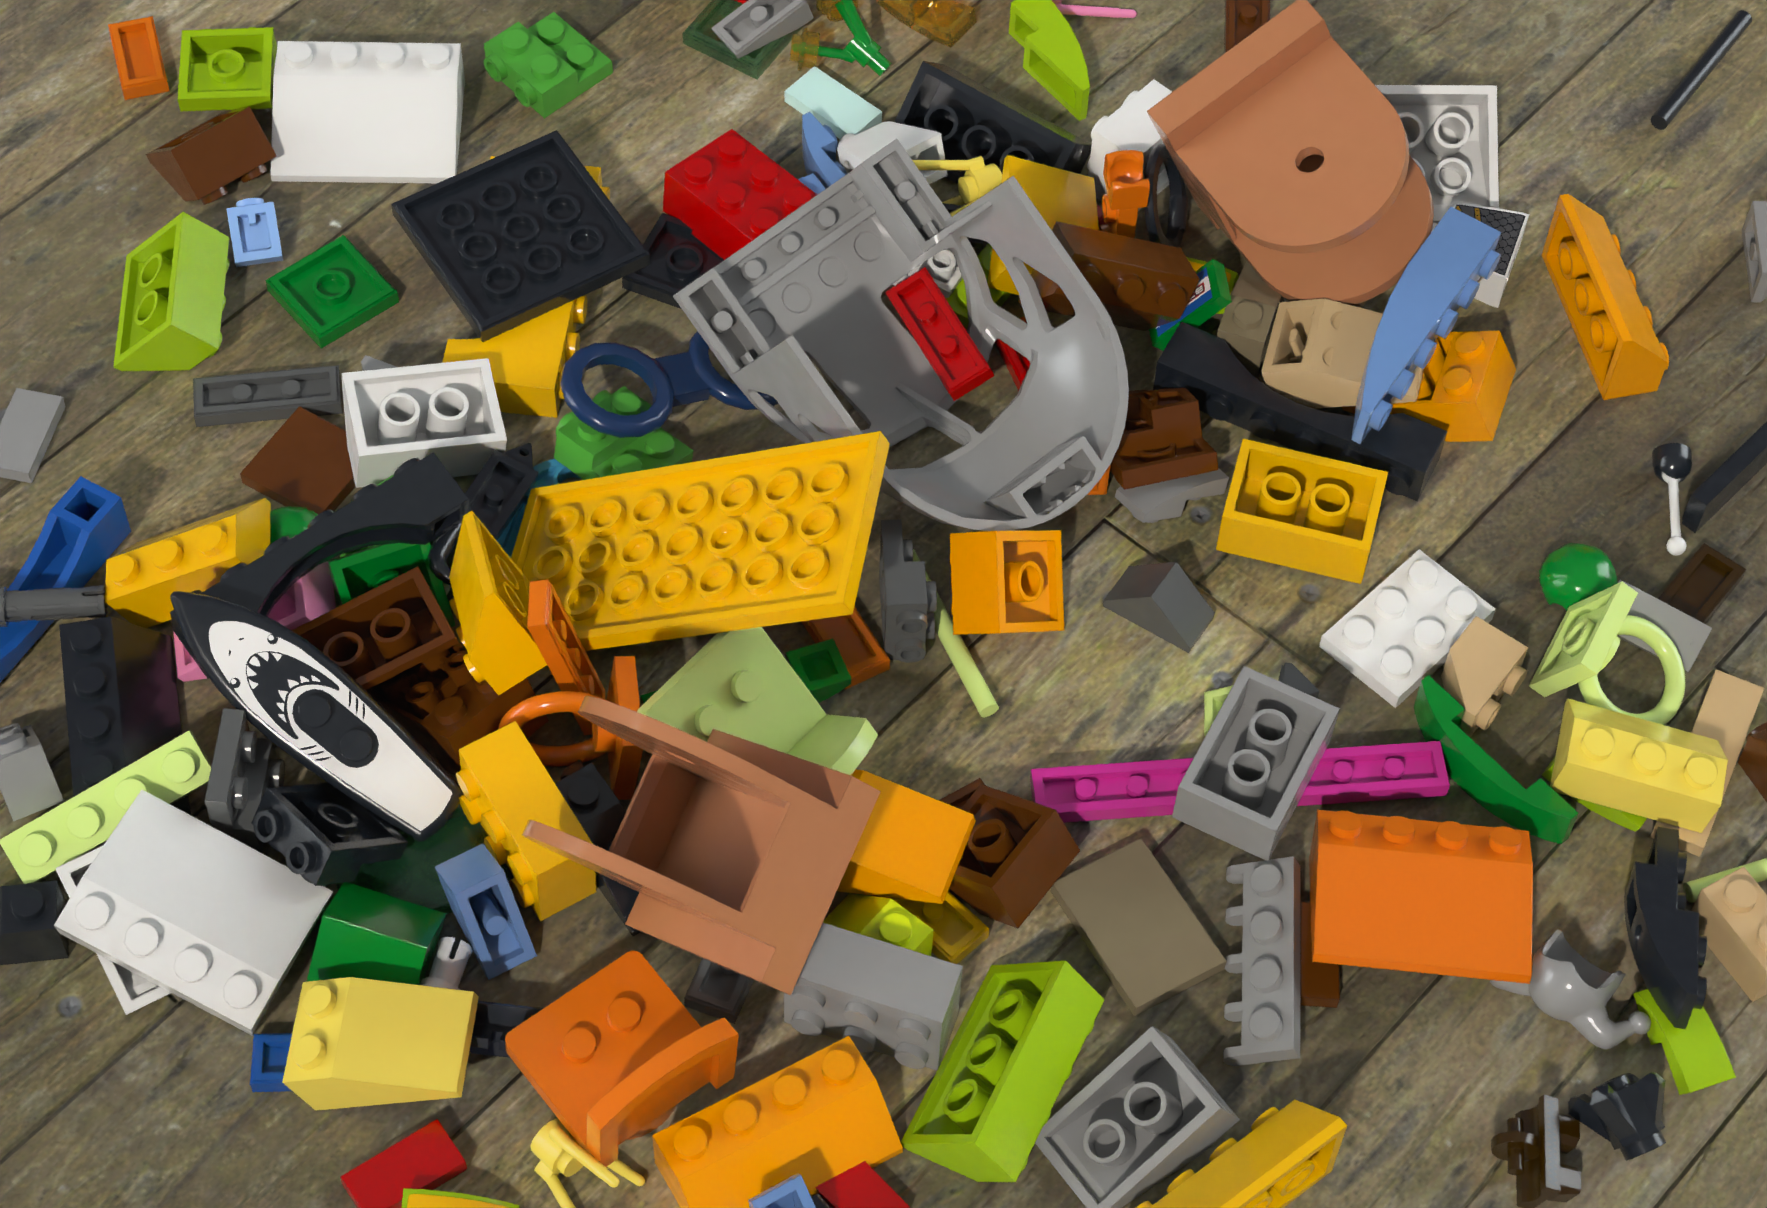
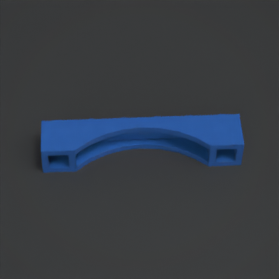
M80 476L49 511L42 531L28 559L7 591L84 587L131 532L122 498ZM54 620L9 622L8 627H0V683Z

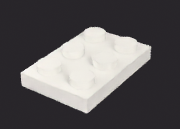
M1419 549L1324 633L1319 647L1396 708L1420 686L1421 680L1428 675L1431 676L1446 662L1450 648L1472 620L1477 616L1489 623L1493 619L1495 608Z

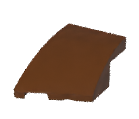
M1186 388L1129 391L1125 428L1119 447L1110 464L1112 474L1124 490L1219 470L1217 452L1202 437L1198 400Z

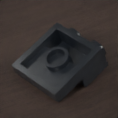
M328 782L267 788L251 822L254 825V832L257 838L262 842H268L273 849L281 852L286 857L288 868L293 873L300 874L306 881L315 886L355 881L362 864L401 859L408 844V841L387 821L378 817Z

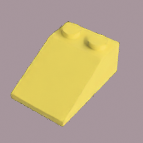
M355 977L303 982L282 1083L315 1111L460 1098L463 1092L479 996L473 991Z

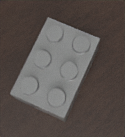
M1243 666L1178 786L1172 817L1269 861L1331 741L1340 708Z
M822 923L792 994L784 993V1022L791 1024L798 1032L809 1036L823 1034L839 1040L850 1036L859 1052L869 1053L877 1051L894 1057L900 1064L913 1069L927 1067L937 1071L958 1017L963 966Z

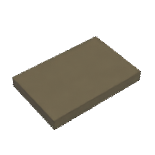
M1142 838L1058 879L1051 887V893L1133 1016L1225 970L1226 959Z

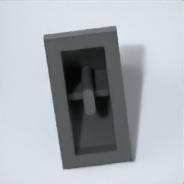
M1177 562L1129 566L1103 601V607L1187 653L1191 651L1213 620L1215 614Z

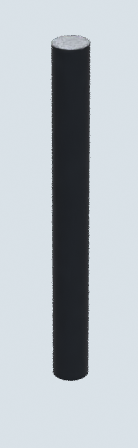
M1740 10L1735 14L1651 117V123L1655 128L1664 130L1748 28L1752 23V17L1748 12Z

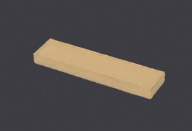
M1716 669L1691 733L1719 741L1728 759L1723 791L1724 797L1764 688ZM1718 811L1702 833L1656 821L1650 837L1654 839L1657 827L1679 830V849L1700 857Z

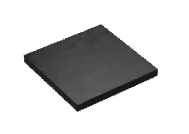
M557 130L391 204L393 216L482 342L650 265L649 252Z

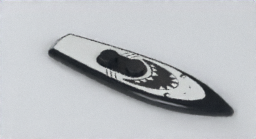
M174 591L171 594L170 599L181 631L200 666L218 691L235 709L245 710L246 720L270 741L330 785L418 842L426 841L449 822L460 804L459 797L464 794L458 782L397 719L338 664L309 641L279 622L243 605L189 592Z

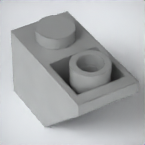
M19 723L0 728V791L13 822L64 801L42 745L32 726L29 725L21 728Z

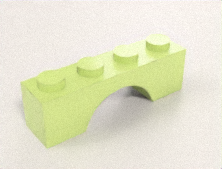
M187 731L0 839V845L24 884L39 882L56 872L55 868L88 853L106 842L141 790L171 805L208 784L212 764L193 732Z

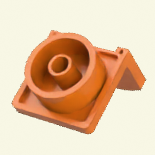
M629 951L509 1031L505 1037V1046L509 1057L578 1145L607 1167L618 1159V1145L625 1140L642 1137L657 1129L670 1117L678 1103L707 1083L711 1082L717 1090L734 1078L739 1034L725 1017L701 1027L645 957L638 951Z

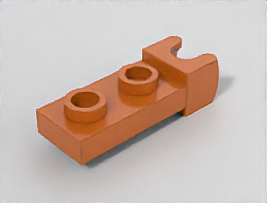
M1123 150L1105 155L1103 175L1107 194L1102 196V213L1106 224L1099 225L1100 231L1135 237L1138 208L1147 207L1150 191L1149 179H1143L1144 156L1142 151Z

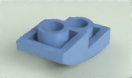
M811 112L802 115V151L807 175L814 173L824 188H828L845 176L847 172L836 161L838 141L834 132L829 126L822 125Z

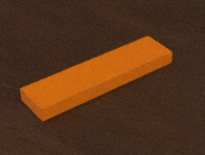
M548 579L530 581L527 627L560 690L584 692L605 699V689L552 583ZM572 712L583 734L592 735V722L579 713Z

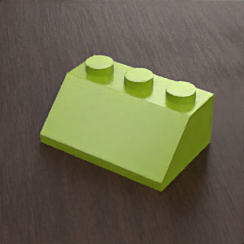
M182 212L127 254L114 368L120 371L191 370L204 359L216 354L222 343L220 329L222 311L226 304V296L224 295L225 278L230 264L229 258H227L229 236Z

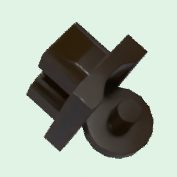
M1542 1095L1539 1097L1537 1106L1519 1111L1515 1114V1118L1507 1120V1132L1499 1133L1491 1139L1492 1154L1499 1159L1508 1161V1173L1516 1175L1518 1207L1535 1208L1546 1200L1568 1202L1581 1192V1172L1576 1167L1560 1164V1153L1567 1154L1577 1147L1580 1139V1121L1559 1113V1100L1556 1097Z

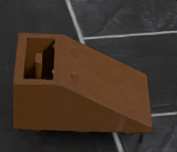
M460 642L367 690L446 771L454 775L461 771L460 748L498 730L500 721L508 710L521 701L536 696L527 678L500 695L494 691L486 680L481 683L477 682L464 663L463 656L468 653L465 646ZM546 715L539 716L524 724L520 729L525 737L528 738L549 720Z

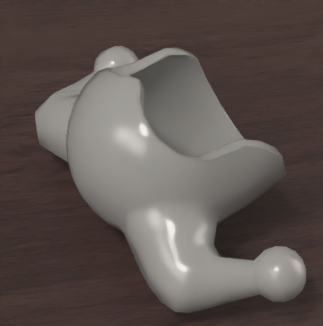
M1559 929L1541 945L1532 957L1530 984L1490 980V983L1496 988L1530 996L1542 1012L1556 1020L1571 1023L1589 1042L1605 1050L1613 1048L1635 1033L1646 1034L1651 1027L1649 1016L1641 1011L1631 1013L1628 1020L1613 1022L1609 1018L1606 1004L1626 974L1622 971L1611 974L1591 964L1570 946L1563 932Z

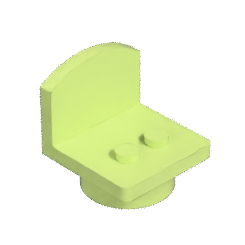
M762 627L717 633L637 710L638 713L668 724L706 742L712 730L716 729L851 775L866 757L878 736L866 718L826 714Z

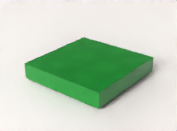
M344 235L265 280L267 291L321 349L399 303L398 292Z

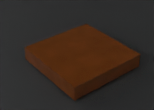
M300 406L240 473L242 483L286 507H306L318 515L327 510L335 511L355 488L347 447L346 431Z

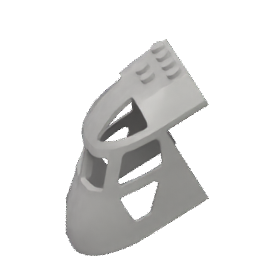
M897 138L673 296L731 379L748 400L771 422L802 442L811 443L881 431L890 443L889 447L929 426L962 445L961 448L922 468L888 469L885 465L880 491L944 524L981 531H1012L1032 527L1053 519L1076 505L1094 488L1111 464L1123 435L1128 411L1129 385L1124 351L1117 330L1099 297L1014 176L1010 177L954 216H951ZM967 237L987 241L1000 257L1019 293L1026 322L994 303L983 268ZM942 250H950L958 264L966 289L969 320L967 332L986 362L988 363L994 341L997 339L1002 340L1030 361V367L1017 396L985 430L980 432L947 411L956 401H953L915 339L899 323L881 299L884 290ZM1023 262L1060 286L1075 310L1074 317L1056 328L1050 324L1036 283ZM811 360L868 423L867 429L860 431ZM758 392L774 397L789 418L785 417L761 397ZM813 424H815L816 426H818L820 429H822V430H823L824 432H826V433L819 432V431L814 427Z

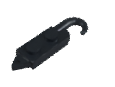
M526 443L503 453L495 450L465 493L469 498L468 512L472 510L496 541H498L536 483L539 472L534 470L531 443ZM462 523L436 538L428 554L431 571L439 580L448 585H451L449 579L451 568L447 564V558L457 545Z

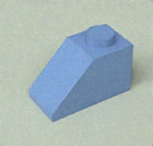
M483 843L435 866L450 907L488 980L537 956L505 872Z

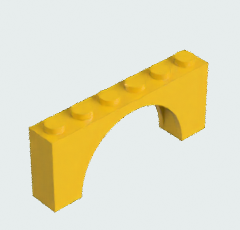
M584 166L610 200V188L602 187L601 167ZM581 296L485 342H482L480 338L448 339L442 363L488 358L501 412L557 418L561 399H564L560 386L563 366L579 350L580 335L575 333L577 323H585L588 304L587 296Z

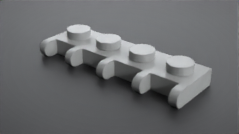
M1294 856L1231 865L1226 868V880L1232 884H1243V906L1226 909L1225 922L1231 926H1243L1242 953L1226 956L1225 970L1229 973H1242V1001L1226 1004L1224 1006V1018L1232 1022L1242 1021L1241 1046L1225 1048L1223 1051V1062L1230 1066L1298 1059L1300 1058V865Z

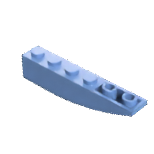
M1450 207L1408 263L1390 295L1366 361L1356 401L1351 440L1361 444L1372 428L1379 431L1383 427L1393 407L1390 404L1394 397L1400 400L1403 399L1414 380L1415 374L1412 373L1416 366L1424 369L1436 349L1437 343L1434 342L1436 338L1440 336L1445 339L1451 332L1459 315L1456 312L1459 306L1467 309L1479 289L1480 283L1477 281L1480 277L1486 280L1490 278L1501 257V254L1495 251L1501 235L1500 231Z

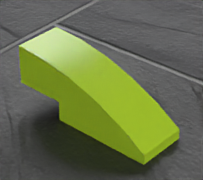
M1052 0L1012 1L1008 33L1024 47L1023 68L1079 121L1087 117L1090 92L1088 70L1080 44L1070 24Z

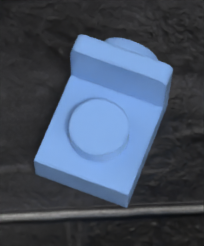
M247 198L236 202V207L226 208L236 267L283 261L274 202L264 203L262 198Z

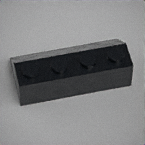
M922 62L894 121L941 133L945 160H969L982 156L985 165L994 163L998 166L1001 173H1003L1004 158L1010 155L1081 174L1091 153L1092 144L956 70L944 64L934 62ZM947 170L948 175L945 177L958 184V179L963 177L966 171Z
M114 617L59 625L73 797L182 735L175 658L171 636ZM189 795L171 804L191 815Z

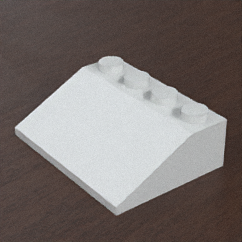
M278 41L273 77L271 143L276 157L271 159V180L277 182L437 184L457 175L465 88L461 43Z
M1375 85L1389 100L1402 121L1408 138L1409 155L1421 169L1432 195L1434 206L1433 222L1439 223L1448 209L1458 202L1499 209L1497 86Z
M141 790L82 876L54 926L65 937L253 1036L331 898L333 891L324 886H315L309 883L300 874L293 873L285 865L152 794Z

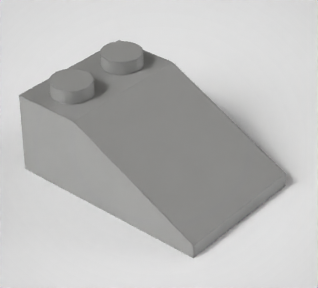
M1151 1026L1042 1127L1035 1144L1086 1208H1122L1198 1158L1240 1119L1174 1040Z

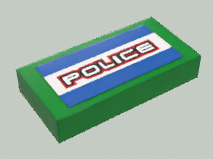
M1212 259L1195 271L1200 280L1180 319L1149 329L1152 346L1164 351L1180 322L1197 328L1232 302L1224 264Z

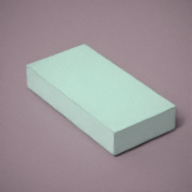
M815 66L784 91V102L803 115L811 112L822 125L829 126L839 139L848 133L857 135L882 122L881 110Z

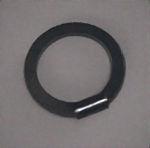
M1159 144L1152 149L1146 166L1145 179L1148 178L1150 182L1148 205L1144 207L1146 226L1150 242L1179 248L1183 234L1186 232L1188 197L1186 196L1185 181L1165 144ZM1162 163H1164L1170 188L1166 236L1162 231L1157 209V182Z

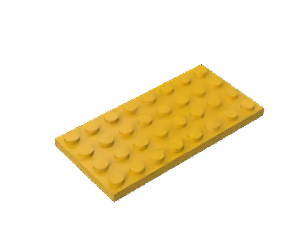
M881 431L532 488L511 559L526 576L529 585L530 581L547 579L552 583L585 651L853 615L890 443Z

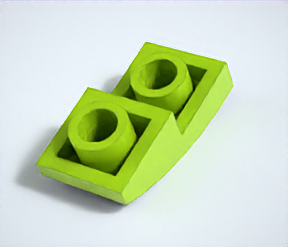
M1648 989L1633 993L1638 1010L1646 1013L1651 1020V1027L1647 1032L1650 1044L1661 1043L1679 1095L1692 1093L1736 1078L1722 1041L1704 1007L1701 1010L1693 1008L1685 1030L1675 1028Z

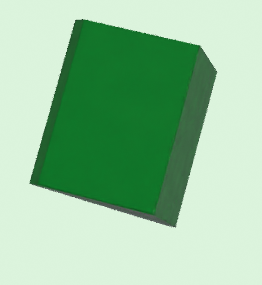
M406 543L376 545L328 561L338 607L419 567L450 627L456 626L443 583L434 575L429 567L428 554L431 547L430 543L426 545Z
M343 882L322 916L307 982L355 977L420 985L428 969L446 919V914L355 884Z

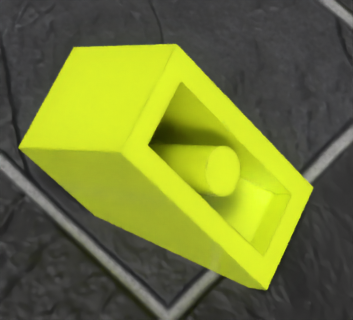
M849 893L823 921V923L932 956L934 929L892 898Z

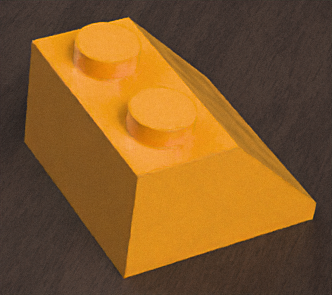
M1061 530L950 533L953 635L1064 631Z

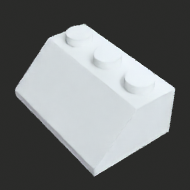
M488 358L342 373L347 447L356 488L365 487L369 484L378 485L394 475L395 471L406 461L412 458H419L421 460L433 452L452 477L479 474L495 450L501 453L506 450L507 437Z

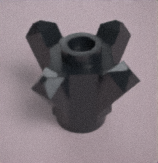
M1650 1072L1642 1079L1631 1073L1622 1074L1596 1086L1591 1091V1097L1585 1093L1571 1097L1568 1102V1114L1611 1142L1614 1150L1620 1149L1626 1161L1666 1143L1661 1132L1665 1128L1661 1119L1666 1080L1654 1072Z

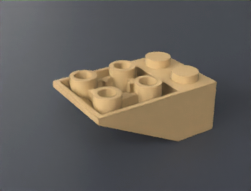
M1325 298L1279 302L1261 371L1266 385L1280 395L1314 409L1356 406L1366 361L1383 313ZM1416 366L1412 372L1415 374L1414 380L1402 400L1394 397L1390 404L1417 402L1424 369Z

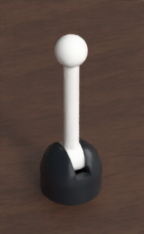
M1666 443L1652 451V466L1658 479L1668 484L1671 538L1667 541L1666 547L1670 554L1678 556L1683 554L1687 547L1685 540L1681 537L1678 483L1682 482L1691 471L1692 451L1690 447L1684 444Z

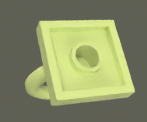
M1622 581L1569 606L1529 687L1543 697H1547L1578 683L1581 694L1587 704L1666 725L1675 716L1683 701L1685 670L1676 646L1663 630L1644 618L1627 615L1638 592ZM1618 635H1630L1646 642L1661 661L1665 675L1664 692L1659 703L1645 713L1634 714L1618 708L1606 697L1599 684L1597 674L1615 655L1620 644Z

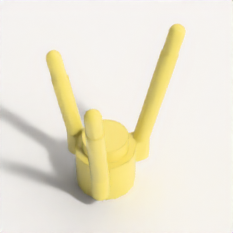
M982 156L969 160H912L919 170L966 171L964 176L958 179L960 195L942 202L964 205L951 212V216H954L1000 185L1002 180V173L998 166L994 163L985 165Z
M558 1118L544 1125L532 1140L531 1151L540 1159L534 1171L548 1184L561 1208L576 1207L558 1175L562 1173L565 1177H570L576 1174L583 1166L613 1188L618 1187L620 1181L608 1168L637 1186L645 1184V1178L619 1159L605 1167L578 1145Z

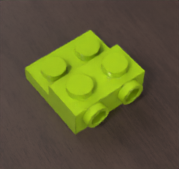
M273 27L182 30L178 83L180 112L234 110L244 107H250L251 109L273 108V77L277 53Z

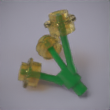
M816 0L818 11L826 15L830 21L838 22L844 20L853 34L854 38L844 49L819 46L820 33L807 31V27H803L801 35H792L789 61L798 62V71H802V67H816L817 56L841 59L850 63L856 60L863 68L868 65L879 76L892 63L879 52L882 47L870 37L857 11L858 0Z

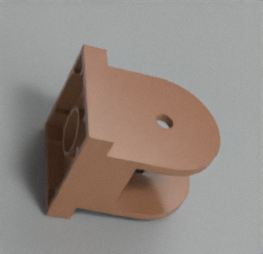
M1296 0L1147 110L1151 121L1198 207L1217 230L1220 228L1262 280L1271 289L1290 301L1325 298L1348 305H1355L1372 299L1398 283L1408 263L1431 234L1434 219L1432 195L1421 169L1409 155L1408 138L1397 111L1331 37L1324 19L1307 0Z
M585 696L578 713L597 726L651 753L652 756L609 851L530 819L522 836L638 891L639 894L625 925L791 995L881 791L851 775L716 729L712 730L706 742L626 707L600 698Z

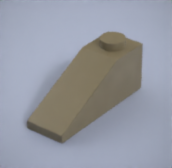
M1246 261L1231 292L1232 302L1225 308L1217 337L1225 339L1235 357L1254 377L1258 378L1268 348L1279 302L1284 301V297L1271 289Z

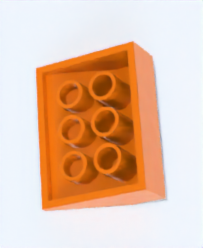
M1317 810L1309 855L1312 962L1530 984L1532 977L1533 861L1529 831L1516 830L1504 826L1466 825L1454 821L1436 822L1408 819L1402 816L1386 817L1356 814L1350 811Z

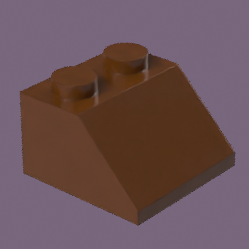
M244 107L221 112L152 150L146 156L154 168L185 202L201 199L202 203L206 205L227 194L228 190L225 185L240 177L242 182L245 183L265 173L267 168L264 163L275 158L276 154L251 108Z
M981 784L961 808V810L973 814L976 822L949 889L981 915L1018 929L1078 855L1080 849L1055 809Z

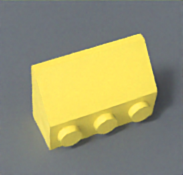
M1568 698L1564 706L1550 787L1560 794L1702 833L1722 804L1728 759L1718 740Z

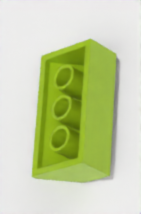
M1067 961L991 965L901 1140L902 1146L912 1153L977 1182H1016L1020 1173L1027 1165L1028 1156L1042 1127L1050 1117L1051 1109L1064 1082L1072 1072L1073 1064L1086 1037L1094 1027V1021L1105 999Z

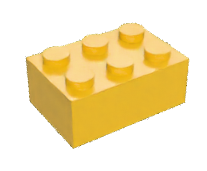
M1242 439L1222 515L1216 550L1361 584L1372 545L1388 472Z
M514 721L460 748L461 771L456 773L458 784L464 795L459 797L460 805L472 825L480 822L488 835L484 838L486 848L500 866L505 864L512 874L513 879L509 880L519 904L524 909L531 905L541 922L596 893L595 871L522 836L530 819L593 844L517 722Z

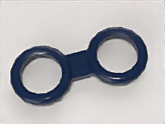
M698 331L690 339L688 352L655 359L637 348L616 342L591 344L577 350L563 366L560 381L565 402L580 421L600 433L618 438L642 437L660 429L672 414L673 407L708 400L710 395L729 406L743 410H758L737 385L723 378L715 370L708 355L709 346ZM597 365H617L627 368L639 375L649 386L653 397V404L649 410L637 415H619L608 412L595 404L586 394L582 383V375L586 370ZM758 392L772 406L779 404L774 397Z

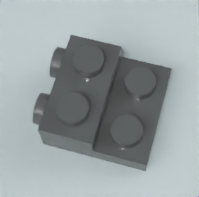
M901 519L881 520L879 587L883 650L890 660H899L906 663L917 662L924 659L926 655L925 640L935 638L936 582L926 581L925 561H913L912 539H903Z
M223 708L205 796L206 808L213 828L262 853L266 842H262L257 838L254 832V825L251 822L266 789L283 787L285 763L283 759H277L272 741L268 738H257L256 731L249 730L245 710Z

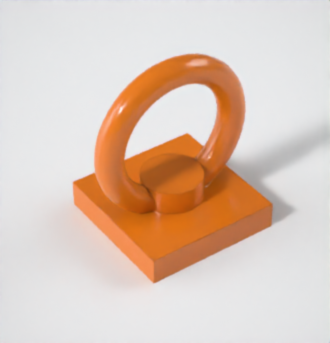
M614 656L606 699L593 694L575 691L540 694L523 700L508 710L501 719L498 729L514 721L521 728L530 720L546 714L559 712L578 713L585 696L600 698L637 712L640 708L635 656ZM592 723V738L577 744L543 746L529 742L542 764L549 767L570 766L577 760H581L582 763L588 762L608 752L611 790L618 800H631L633 798L643 749L594 723Z

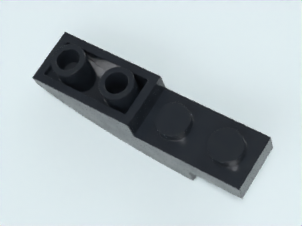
M1657 827L1646 863L1635 862L1624 895L1625 922L1632 953L1646 987L1675 1028L1686 1030L1693 1008L1701 1010L1705 1001L1707 978L1698 976V968H1702L1705 961L1707 936L1699 935V913L1685 910L1686 893L1678 891V884L1683 882L1687 863V854L1678 852L1679 830Z

